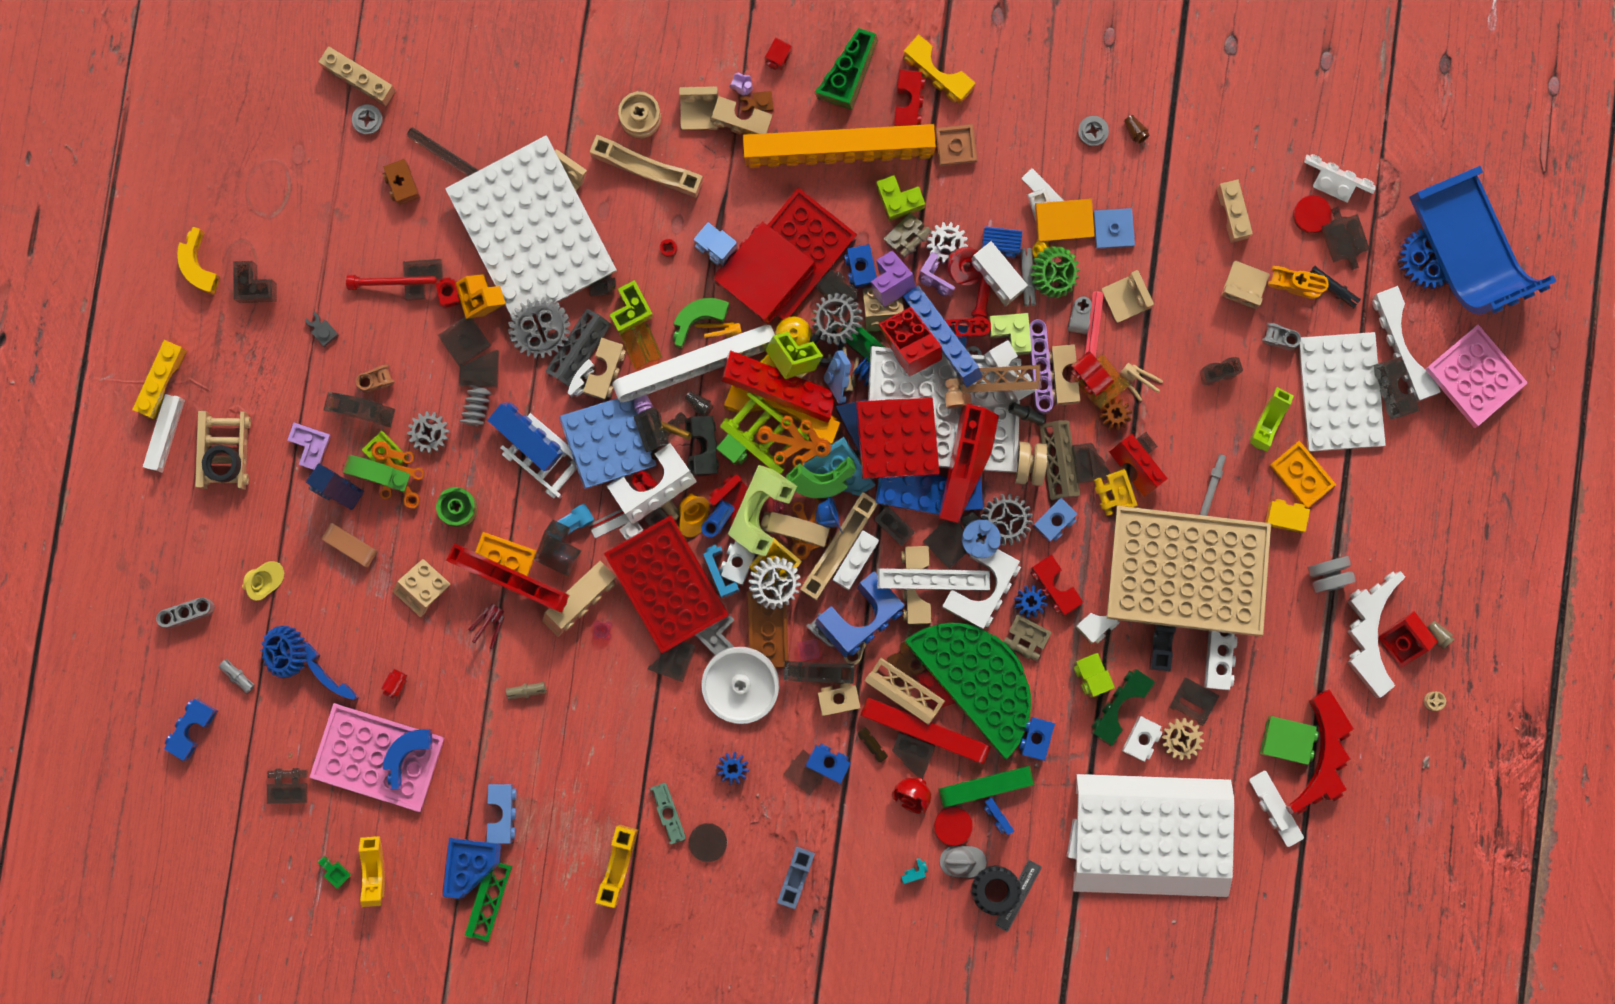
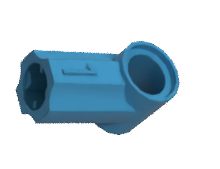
M584 503L553 524L563 538L576 529L589 525L595 519Z

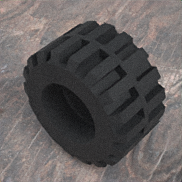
M989 866L981 870L975 876L971 886V893L975 904L983 912L993 916H1002L1015 909L1021 899L1020 894L1022 890L1017 876L1007 868L1000 866ZM993 879L1004 881L1008 888L1007 896L1000 902H992L985 895V887Z

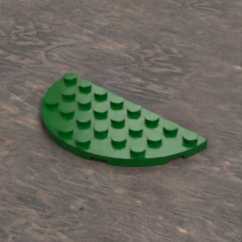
M962 623L938 624L923 629L906 639L904 643L1002 758L1006 760L1020 744L1025 732L1024 730L1027 728L1026 724L1029 723L1031 712L1030 686L1027 682L1024 668L1014 652L997 636L979 627Z

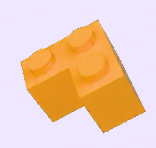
M484 274L466 276L455 282L466 319L486 316L506 304L501 287H488Z

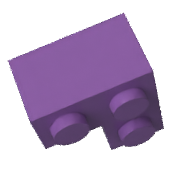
M893 251L876 260L880 276L872 280L871 285L874 296L883 307L916 287L913 273Z

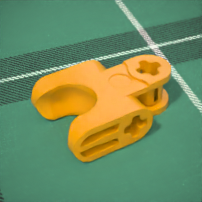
M1280 266L1271 267L1273 272L1272 280L1268 281L1267 284L1271 288L1286 290L1291 294L1310 299L1318 298L1329 286L1325 276L1306 271H1293Z

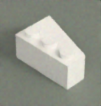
M992 241L973 255L971 259L973 261L972 265L977 271L981 272L985 281L991 286L1005 307L1022 294L1028 286Z

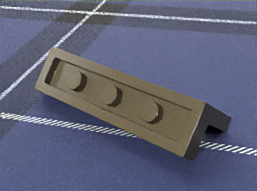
M1054 421L1042 424L1040 432L1042 444H1047L1046 472L1051 500L1080 496L1069 421ZM1053 427L1051 438L1047 435L1046 428ZM1052 445L1056 448L1054 457L1050 455ZM1055 464L1059 467L1057 476L1053 474ZM1059 483L1063 494L1056 495L1055 487Z

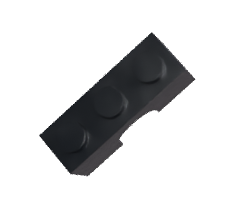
M1155 624L1149 670L1171 671L1172 644L1176 627Z

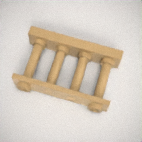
M198 411L196 488L208 489L210 483H221L208 478L202 470L203 455L209 449V446L239 445V457L241 458L240 472L235 479L224 483H238L239 489L246 490V485L249 484V475L246 474L248 428L251 427V417H248V413L240 412V418H213L207 411ZM212 426H240V437H212L210 435V428ZM214 456L211 464H232V459L230 456Z

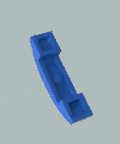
M303 641L307 645L305 647V651L308 653L305 655L306 662L314 675L336 694L348 699L357 700L359 696L347 683H342L338 686L317 664L315 660L320 654L308 641Z

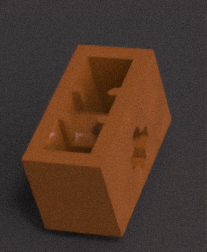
M405 158L383 166L385 172L382 175L386 184L389 183L392 190H389L392 201L396 200L399 205L420 198ZM400 179L402 180L401 186L398 185V180Z

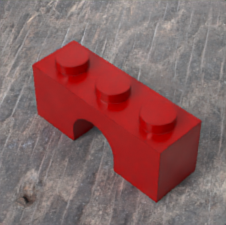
M899 70L897 93L908 95L911 103L906 107H896L894 126L921 125L922 115H918L919 108L923 107V96H920V89H924L925 78H922V72Z
M1133 434L1109 451L1120 467L1125 463L1135 467L1137 478L1133 483L1144 497L1168 479Z
M1052 554L1031 568L1033 579L1036 582L1040 581L1043 586V594L1046 595L1047 599L1049 597L1054 602L1052 607L1058 615L1061 613L1064 616L1084 603L1074 587L1067 591H1059L1055 588L1053 579L1062 569Z

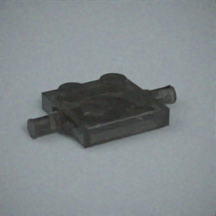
M1339 206L1332 208L1331 211L1335 220L1330 224L1321 226L1333 262L1349 260L1351 270L1357 269L1359 265L1356 256L1370 250L1359 216L1355 214L1350 217H1342Z

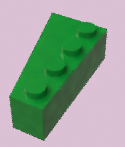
M860 28L856 30L841 56L837 58L830 72L826 74L821 85L815 90L817 99L853 109L878 42L876 33Z

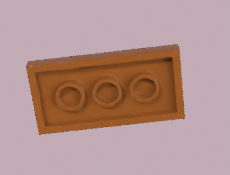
M762 590L766 597H775L771 590ZM747 591L749 648L765 655L774 667H789L787 605L783 602L782 608H779L777 604L775 609L770 608V605L766 608L763 606V603H757V598L752 597L755 591Z

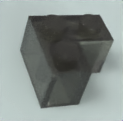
M233 261L235 301L238 303L277 302V283L272 279H257V264L253 261Z
M552 520L544 531L534 557L535 561L566 576L570 575L581 554V550L565 543L570 527Z

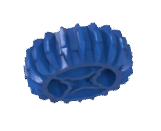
M277 626L269 630L268 634L264 636L265 641L261 642L263 645V649L260 650L263 652L261 659H264L263 666H268L267 672H272V676H278V678L293 677L295 674L300 673V669L305 668L303 663L307 661L305 655L308 654L305 651L307 645L303 643L305 638L300 637L301 632L296 631V628Z

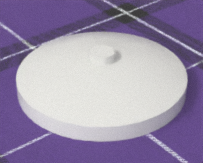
M733 647L721 651L710 660L702 677V693L708 707L721 719L738 724L751 723L764 717L774 706L779 693V678L774 665L765 655L751 648Z

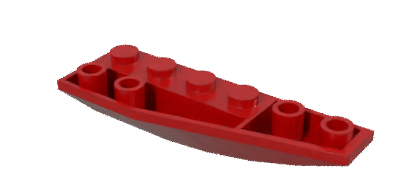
M968 403L961 408L939 519L955 523L959 522L992 453L999 415L987 408Z

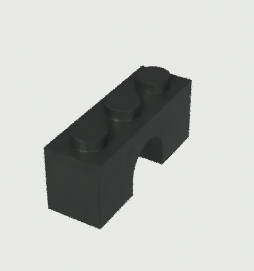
M698 416L685 419V431L692 433L691 438L698 440L701 445L699 455L688 457L689 470L693 476H711L718 473L719 461L716 459L717 441L714 436L716 424L713 421V416Z

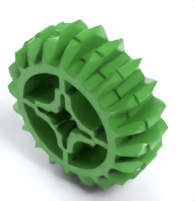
M1051 246L1050 249L1045 248L1043 252L1037 253L1039 258L1033 259L1036 264L1030 266L1034 269V272L1030 275L1035 277L1032 281L1033 284H1037L1035 289L1041 290L1040 293L1050 298L1066 296L1067 292L1073 291L1072 286L1077 285L1075 279L1080 278L1076 275L1080 269L1076 268L1079 262L1074 260L1075 255L1070 254L1068 249L1064 250L1063 247ZM1058 257L1061 261L1055 263L1051 259ZM1055 281L1058 282L1059 285L1057 287H1052L1050 283Z

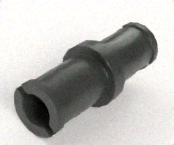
M1014 401L1008 406L1009 413L1019 416L1023 421H1030L1038 426H1041L1045 421L1044 414L1034 411L1029 406L1024 407Z

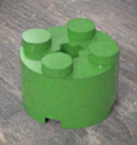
M451 487L444 490L438 498L436 504L437 514L442 521L452 527L467 526L477 516V502L474 496L465 489ZM456 503L461 505L458 512L453 510Z

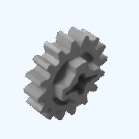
M426 411L425 416L420 413L418 414V420L412 418L414 425H408L412 431L407 432V434L412 436L409 442H415L413 446L415 449L420 447L422 453L427 449L428 453L431 454L432 449H435L437 452L439 451V445L445 447L443 441L449 440L445 434L450 433V430L445 429L448 423H442L444 419L442 416L437 418V413L435 412L430 416V413ZM427 420L435 421L438 424L431 425ZM421 425L419 432L416 433L418 426ZM426 427H428L430 430H433L430 432L431 438L427 435H424L427 433ZM441 432L440 438L437 441V435ZM426 440L430 445L422 444L419 441Z

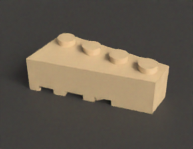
M599 561L566 592L570 596L562 613L549 608L545 612L542 622L559 637L564 631H568L574 625V621L578 617L581 618L588 611L587 608L591 604L595 605L602 598L600 595L604 591L608 592L615 586L616 576Z

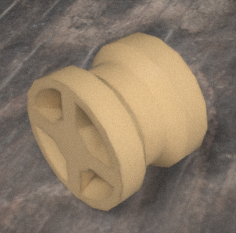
M1438 691L1429 692L1424 697V706L1431 711L1441 710L1446 705V697Z

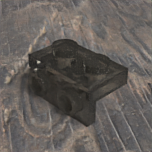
M656 408L646 409L645 412L633 416L646 452L669 444L667 440L668 434L661 423V414Z

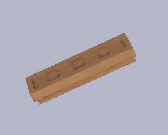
M1040 365L980 368L981 372H986L982 375L983 378L967 388L964 384L961 385L962 393L1040 389ZM1029 369H1036V381H1029L1023 375ZM1009 370H1013L1019 375L1014 382H1010L1004 377ZM990 371H994L1000 376L995 383H991L985 378Z

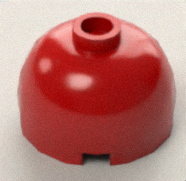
M918 777L916 779H903L895 786L892 792V797L896 802L899 799L903 802L901 805L903 808L916 814H920L922 811L924 814L931 802L930 789L926 782Z

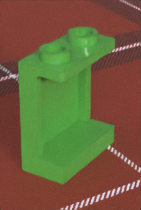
M1268 716L1260 754L1309 765V761L1312 762L1314 757L1313 743H1316L1318 739L1317 727Z

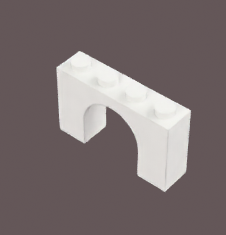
M671 443L655 453L664 467L663 479L655 488L645 492L635 491L624 477H620L607 485L632 525L697 482Z
M980 539L978 540V542H981L982 544H985L984 541H982V540H980ZM999 549L990 557L983 559L969 556L971 559L988 567L994 574L996 587L991 597L983 601H973L951 590L942 606L943 609L981 629L985 626L989 627L993 620V617H991L993 610L997 611L1002 603V600H1000L1003 593L1007 594L1012 585L1009 583L1011 577H1016L1021 568L1018 566L1019 560Z

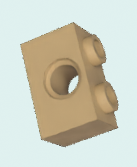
M851 682L840 684V689L833 690L832 686L821 688V692L818 693L822 716L860 708L856 685L852 686ZM841 693L844 696L842 704L834 703L833 696L835 694Z

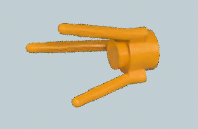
M734 322L695 325L696 328H725L722 331L704 334L705 338L726 334L728 339L742 333L740 324H734Z

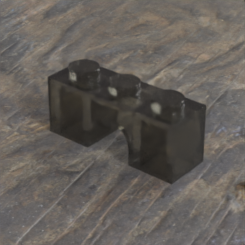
M1402 356L1373 365L1374 374L1378 380L1380 393L1384 398L1390 420L1420 411L1414 392L1403 394L1398 388L1399 378L1407 375Z

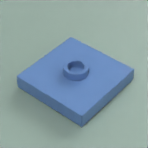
M1132 208L1094 210L1096 249L1135 246Z

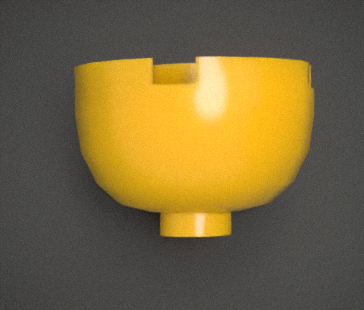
M795 316L782 320L775 331V335L789 332L798 346L809 343L810 338L813 336L808 322Z

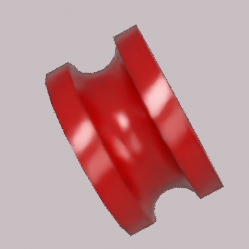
M665 239L661 242L660 251L664 256L672 257L677 253L678 247L673 240ZM670 244H673V246H671L673 248L672 251L668 250L667 253L664 252V250H666L664 247L665 245L669 246Z

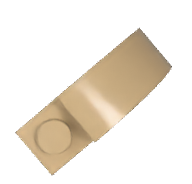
M764 512L760 526L764 532L787 536L825 547L830 529L806 520L775 512Z

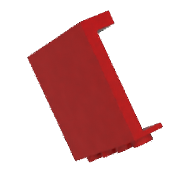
M762 221L760 225H756L753 228L750 237L741 242L737 252L729 256L725 266L716 271L713 279L718 286H722L768 325L817 267L813 260Z

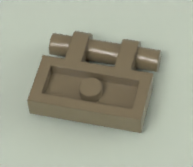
M909 213L884 238V241L897 253L904 248L900 254L906 258L916 250L915 248L921 242H925L928 239L927 236L932 231L928 226L925 227L914 215Z
M1017 614L1008 631L1014 634L1015 637L1013 640L1005 637L1003 642L1012 651L1016 650L1023 654L1025 658L1037 661L1040 654L1034 652L1035 647L1044 649L1052 632ZM1020 638L1031 643L1028 648L1018 643Z

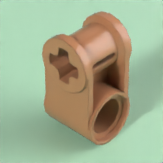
M382 365L358 375L356 378L357 387L362 392L369 393L393 385L395 381L390 376L389 365ZM369 379L370 385L368 387H361L362 380Z

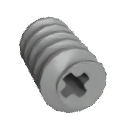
M469 385L473 388V390H467V394L471 397L465 398L469 405L463 406L468 412L461 413L466 419L459 422L477 427L478 425H484L480 418L486 417V415L481 411L488 409L483 403L490 402L485 395H491L492 393L485 388Z

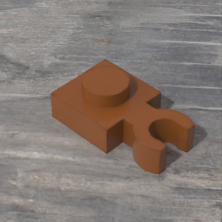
M771 91L753 93V98L751 99L747 96L740 98V102L748 103L746 107H741L742 112H748L751 108L764 112L774 111Z

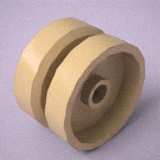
M637 91L628 94L621 101L618 115L622 128L628 135L643 139L650 137L658 130L661 124V113L658 102L653 96L646 92Z
M1019 442L1015 484L1025 485L1028 481L1029 473H1031L1032 485L1043 486L1047 470V444L1037 443L1034 446L1033 455H1031L1030 443Z

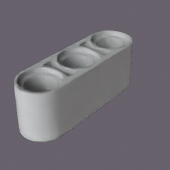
M197 598L160 611L157 614L156 622L161 627L173 628L212 614L215 606L210 599ZM202 602H207L208 608L202 612L200 605ZM184 608L189 609V615L186 618L182 616ZM166 614L171 616V621L168 624H165L163 621Z

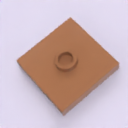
M973 124L935 128L940 167L976 163L978 161Z

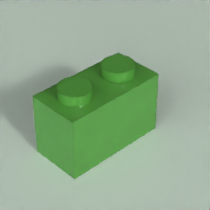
M730 434L716 448L720 454L735 466L738 463L742 465L748 458L747 448Z

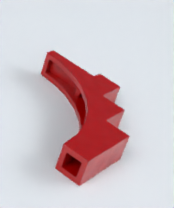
M455 543L446 560L561 613L567 605L570 596Z
M1330 689L1308 700L1316 715L1319 726V760L1314 775L1307 787L1294 801L1286 806L1289 814L1296 813L1298 815L1307 810L1306 806L1313 803L1314 805L1323 800L1322 796H1324L1325 800L1332 799L1336 801L1343 796L1342 792L1347 790L1335 769L1337 771L1347 766L1346 762L1351 760L1340 741L1351 736L1349 732L1354 730Z

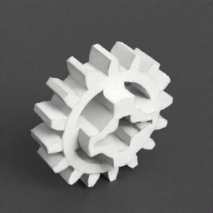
M942 222L941 228L936 225V231H932L930 233L932 237L927 239L931 243L927 245V249H932L931 252L938 255L937 260L939 258L942 259V264L948 260L951 253L957 250L955 243L958 240L960 241L959 248L968 247L967 244H964L968 240L967 237H963L965 231L959 232V225L954 228L952 227V222H950L949 226ZM945 231L953 232V234H948ZM936 236H938L940 242L935 246L934 241ZM944 240H946L947 242L951 241L950 246H944ZM941 252H947L949 255H944Z

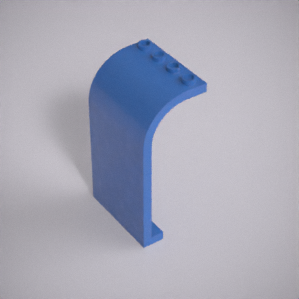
M1481 166L1421 190L1409 197L1454 296L1464 308L1478 315L1492 311L1493 314L1504 309L1503 305L1508 304V307L1519 303V298L1523 297L1526 300L1535 296L1534 291L1539 290L1542 293L1551 289L1550 284L1557 282L1554 275L1542 280L1534 279L1526 274L1518 264L1478 175L1483 173Z

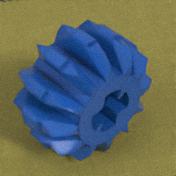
M1025 586V593L1021 590L1017 592L1021 598H1014L1015 601L1020 602V604L1015 605V608L1022 607L1019 614L1022 615L1024 611H1027L1026 618L1030 617L1031 612L1033 617L1036 618V610L1042 614L1044 611L1040 606H1047V603L1041 602V600L1047 598L1046 595L1039 596L1042 593V589L1035 593V586L1031 587V592ZM1030 597H1033L1032 600L1035 601V605H1031L1032 607H1029V603L1026 602V599L1028 600Z
M733 752V759L730 758L729 753H726L727 761L723 758L719 759L724 765L716 766L718 769L723 768V771L718 772L717 775L725 774L722 782H725L729 777V785L733 784V778H735L737 784H740L738 776L745 780L746 776L742 774V771L749 772V769L743 768L744 765L748 764V761L741 763L740 761L744 756L741 755L737 760L736 752ZM737 764V773H729L728 765Z

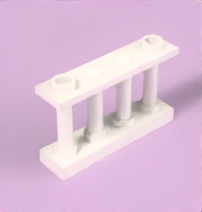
M530 413L527 417L532 420V425L542 429L550 441L553 440L560 445V450L563 454L557 462L562 457L568 455L572 459L571 465L551 487L543 480L551 469L548 471L541 469L536 474L529 468L533 462L527 457L522 462L514 455L518 451L514 444L509 449L502 445L500 447L504 451L502 455L510 462L512 459L515 460L547 488L545 492L553 499L556 496L561 499L562 495L558 493V490L577 470L569 445Z

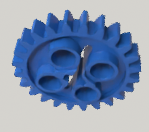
M1420 228L1416 233H1411L1410 237L1404 239L1406 243L1400 246L1404 250L1398 253L1403 256L1398 262L1404 263V266L1400 269H1406L1407 271L1404 277L1410 275L1409 282L1416 280V286L1422 283L1423 289L1430 286V289H1434L1436 286L1440 288L1443 286V283L1446 285L1448 282L1435 254L1430 258V262L1425 264L1422 271L1419 270L1434 251L1432 247L1429 249L1425 245V241L1429 242L1424 230L1422 231ZM1414 255L1418 256L1419 263L1414 260ZM1428 268L1433 269L1434 275L1429 273Z

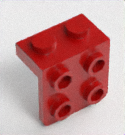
M737 474L734 477L730 475L724 480L723 483L725 485L720 490L716 488L709 495L711 497L709 503L714 508H716L721 500L728 502L735 508L727 521L731 526L748 490V487Z

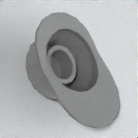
M972 846L948 847L940 857V866L943 872L952 877H975L981 870L985 869L987 863L983 851Z

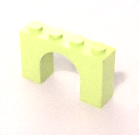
M758 465L728 535L750 552L766 556L773 538L760 527L759 514L762 505L769 497L790 504L797 486L775 470Z

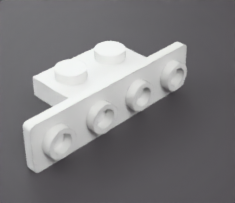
M1306 155L1304 162L1321 170L1313 184L1314 188L1347 203L1356 186L1374 194L1376 186L1373 185L1374 183L1366 178L1362 180L1349 170L1342 171L1336 164L1331 162L1327 164L1316 155Z
M1262 771L1250 778L1249 782L1260 799L1259 804L1264 812L1267 811L1271 826L1277 829L1285 845L1290 847L1304 839L1303 834L1292 815L1286 809V805L1268 773Z

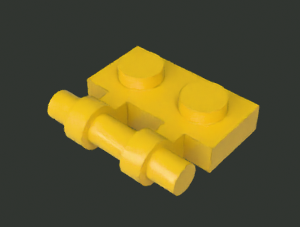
M1125 469L1106 475L1109 483L1103 484L1101 478L1094 480L1096 485L1095 491L1096 494H1099L1100 506L1105 511L1106 516L1113 514L1111 507L1138 506ZM1111 490L1114 499L1109 500L1106 491Z

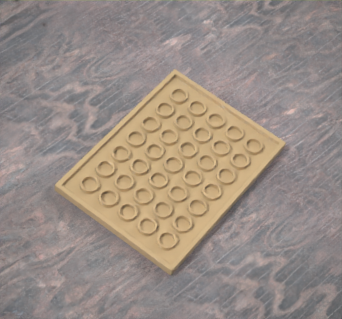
M1117 506L1107 619L1262 637L1271 523Z

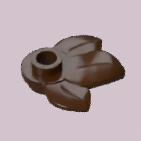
M904 642L900 645L901 653L892 654L887 658L891 665L909 677L918 675L925 669V666ZM918 662L919 668L914 669L912 663ZM900 677L895 678V679H897V680H899V681H904V680H903L902 678H900Z

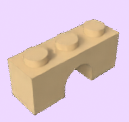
M718 96L710 118L714 126L731 128V131L737 134H742V132L746 134H767L772 114L754 108L749 119L741 120L734 112L736 102Z
M1239 180L1219 184L1216 189L1221 207L1224 206L1226 211V227L1230 242L1249 239L1253 233Z
M601 338L595 356L597 359L607 363V370L600 376L589 374L583 390L585 395L607 401L608 397L611 398L614 390L612 386L613 380L618 378L620 373L619 363L624 361L626 355L624 345Z
M1075 344L1052 346L1049 352V361L1052 363V371L1050 372L1051 382L1054 384V389H1052L1053 401H1055L1056 406L1078 404L1080 402L1079 382H1067L1062 375L1064 368L1071 367L1076 362Z

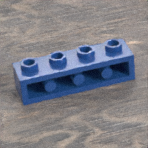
M511 402L501 403L487 420L543 471L550 470L563 454L560 450V445L553 440L550 441L546 437L547 434L542 429L533 426L532 420L526 415L522 416L518 412V408Z

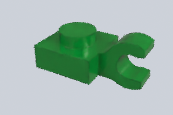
M326 856L318 861L327 871L324 877L337 889L352 875L339 861L333 865Z

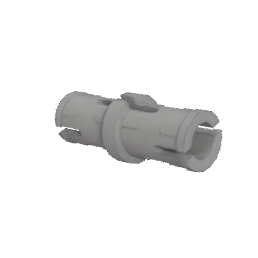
M228 659L219 665L218 668L230 678V681L237 684L246 694L254 688L255 684Z

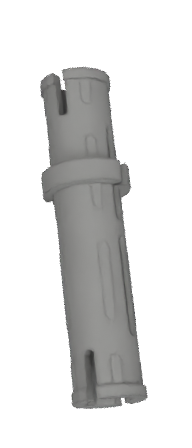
M1025 248L1020 250L1022 279L1028 285L1024 290V306H1029V298L1031 299V306H1035L1036 284L1032 283L1034 276L1030 275L1033 272V269L1030 267L1033 265L1032 248H1027V256Z

